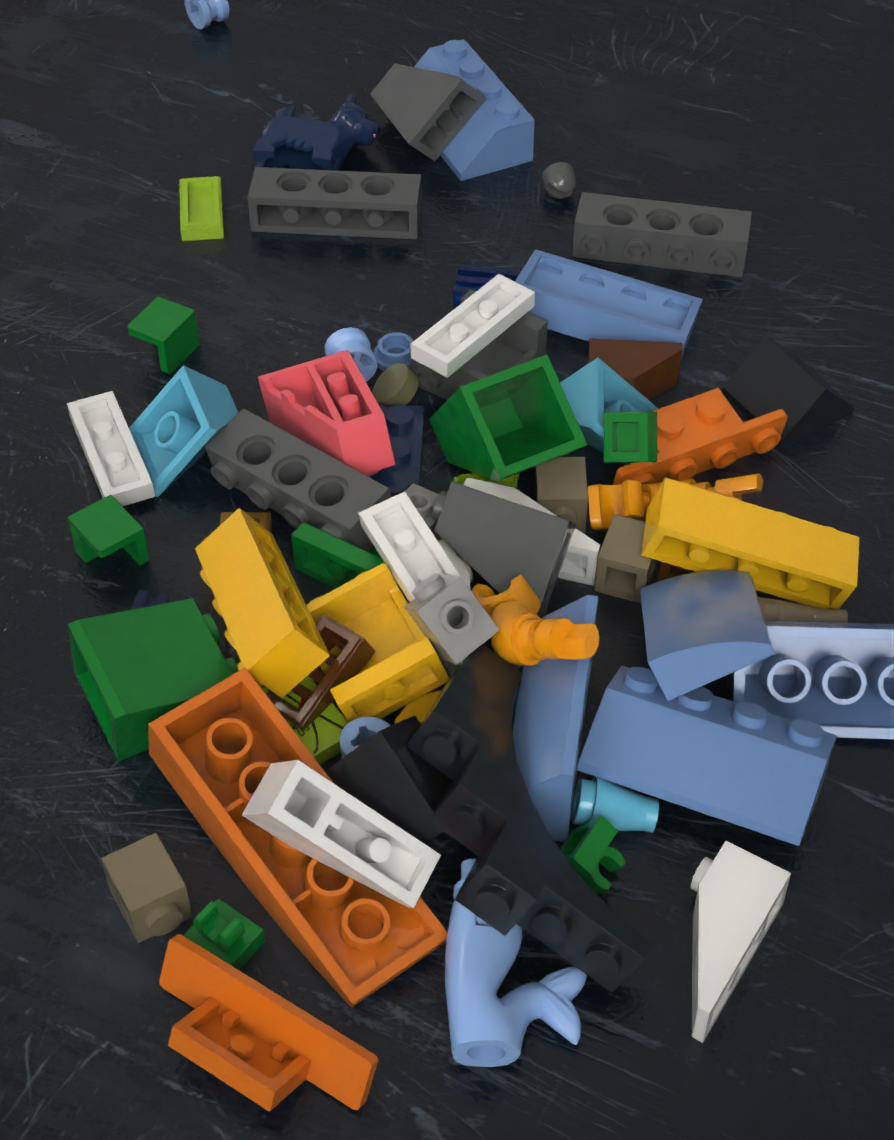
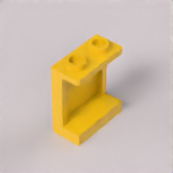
M385 563L360 573L353 580L323 596L313 599L306 605L315 625L321 616L325 614L365 638L376 651L359 674L330 689L338 707L348 722L368 716L381 719L447 683L449 680V676L428 637L423 634L404 607L408 603ZM335 645L329 653L338 657L342 649ZM324 662L320 664L323 673L326 674L331 666Z

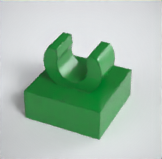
M657 412L604 413V462H657Z
M602 815L573 829L560 847L561 852L578 875L596 894L608 890L611 886V883L600 874L598 864H602L610 873L622 868L625 864L622 854L615 848L609 847L618 830Z
M219 898L215 902H209L194 918L192 927L183 935L238 970L266 942L264 929Z

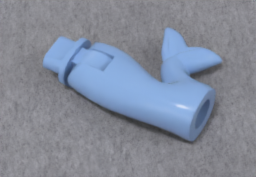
M476 859L464 860L461 863V880L453 888L454 902L450 914L445 953V990L453 1059L465 1066L497 1067L508 1065L518 1059L526 1029L533 1020L541 1019L572 1044L576 1045L581 1036V1021L571 1001L585 985L587 975L577 967L571 966L554 971L538 982H530L519 986L502 998H498L497 991L518 955L522 940V927L516 924L504 936L455 900Z

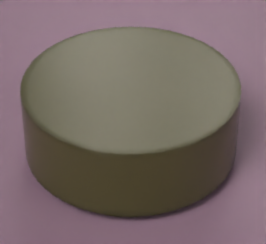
M404 363L393 364L377 379L373 388V396L380 405H407L417 391L418 376Z

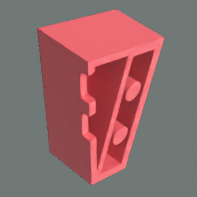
M348 350L257 377L271 424L366 476H372L381 469L395 465L384 413Z

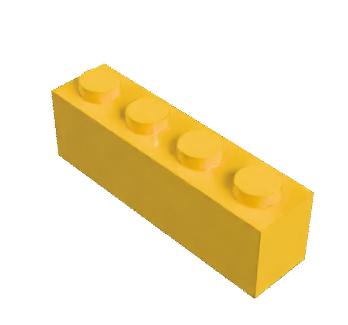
M665 477L647 507L641 556L694 572L713 570L749 572L757 591L823 609H839L857 587L860 537Z
M238 508L195 548L203 567L200 575L204 582L212 589L215 597L212 600L214 609L225 621L227 630L224 632V635L239 655L241 660L237 664L239 671L246 668L260 687L264 685L280 698H283L324 662L330 654L273 534Z

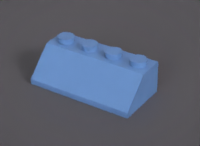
M462 39L450 40L443 45L429 48L414 67L458 76L487 98L440 154L459 180L471 179L533 161L535 119L471 46Z
M586 595L541 619L567 618L574 624L595 623L596 625L598 596ZM592 657L574 660L543 659L538 664L532 666L514 664V667L523 673L520 687H518L514 696L512 717L514 719L512 733L517 763L530 799L554 841L564 842L569 834Z
M765 620L775 654L726 675L727 695L730 701L736 703L752 702L764 707L768 713L792 721L802 719L814 722L822 727L824 731L837 735V738L894 739V624Z
M621 666L606 687L579 758L577 770L800 846L820 794L837 735L824 731L818 724L808 720L797 719L792 721L770 714L764 707L752 702L736 703L715 696L703 686L667 701L652 670L643 667L628 668Z

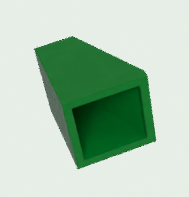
M547 354L459 387L429 419L448 463L495 481L511 477L587 446V442Z
M193 598L79 619L68 624L73 671L118 762L149 749L148 724L239 671L235 660L232 657L225 659L217 645L221 642V638L212 616L209 613L201 615Z

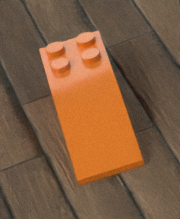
M246 668L241 669L148 724L149 755L259 903L312 966L351 1008L446 942L448 932L421 897H419L414 908H408L290 847L242 816L271 763L299 760L332 782Z

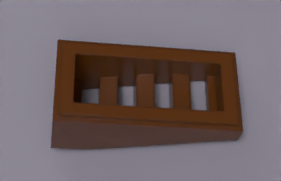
M325 614L318 620L316 627L328 652L335 645L341 648L342 652L338 657L329 653L330 656L324 663L331 667L326 674L315 669L307 676L318 683L313 692L300 683L291 690L306 700L301 710L280 698L271 690L266 693L283 718L303 731L335 700L330 689L359 674L376 652L365 638Z

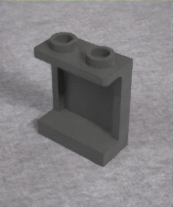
M470 289L461 298V303L464 302L476 291ZM526 313L448 378L411 358V370L417 374L419 379L418 387L448 400L463 385L546 355L548 321Z

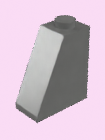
M396 63L370 93L407 143L436 161L487 99L482 93L458 76Z
M451 481L448 492L442 490L435 502L432 519L437 521L434 531L499 594L510 587L512 579L522 574L541 601L537 615L540 618L545 617L576 525L569 520Z

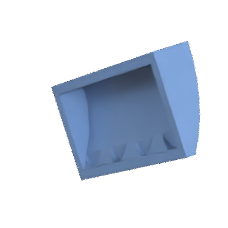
M536 249L515 280L516 283L535 292V306L527 313L547 320V329L585 341H589V338L682 343V357L703 300Z
M732 570L694 572L658 581L640 589L647 661L667 701L775 654L756 589L749 572Z

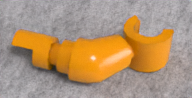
M760 473L716 480L713 487H711L709 482L696 483L694 479L679 480V482L689 483L692 486L724 496L734 497L741 501L742 494L761 492L763 487V478ZM626 480L622 484L589 485L588 503L592 530L608 531L614 514L645 522L647 507L662 482L642 485V482L636 480Z
M522 574L512 579L510 587L498 595L490 587L483 584H477L471 590L499 628V631L491 637V646L494 652L508 663L532 666L538 664L543 659H588L597 651L599 632L595 623L574 624L567 618L541 619L537 615L541 601Z

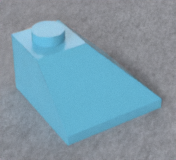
M598 357L560 382L587 444L603 453L604 413L651 412L659 409ZM621 462V463H623V464H625V465H628V464H631V463H633V462Z
M184 365L129 428L152 480L156 497H159L206 453L204 446L238 414V410L226 385Z

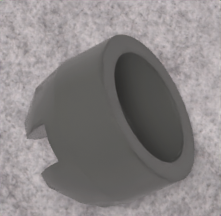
M565 162L554 163L542 172L543 185L550 197L560 200L568 198L572 194L573 189L576 187V176L570 164Z

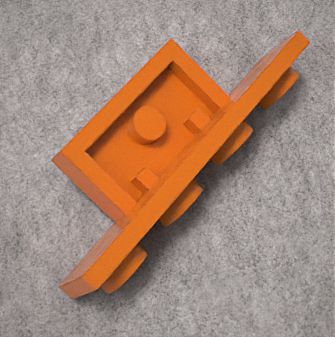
M719 388L651 411L657 412V462H633L618 468L613 485L622 484L626 480H636L642 482V485L663 482L665 477L676 481L692 479L698 473L714 467L717 469L725 468L737 459L752 453L762 454L768 452L779 443L788 416L783 409H779L743 422Z
M177 934L168 941L159 984L163 989L194 1008L193 1011L172 1026L168 1042L169 1047L269 1112L305 1080H308L353 1110H358L366 1103L378 1064V1058L375 1054L183 935Z

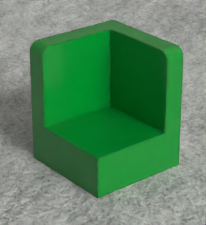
M159 296L127 326L129 335L157 346L161 371L169 375L200 345L195 310Z
M112 495L67 517L75 552L85 563L96 557L104 558L121 548H124L140 566L149 561L144 529Z

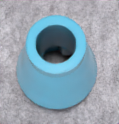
M594 776L592 780L580 778L574 794L571 821L572 824L583 825L602 815L618 831H645L653 833L659 814V800L646 797L597 776Z

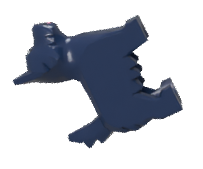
M355 92L349 94L347 100L333 113L327 122L294 117L296 106L290 104L276 110V116L264 126L263 137L257 141L253 150L254 161L257 162L256 167L284 168L289 166L290 169L339 171L349 151L357 146L373 144L379 136L381 128L379 124L368 119L363 107L356 104L357 93Z

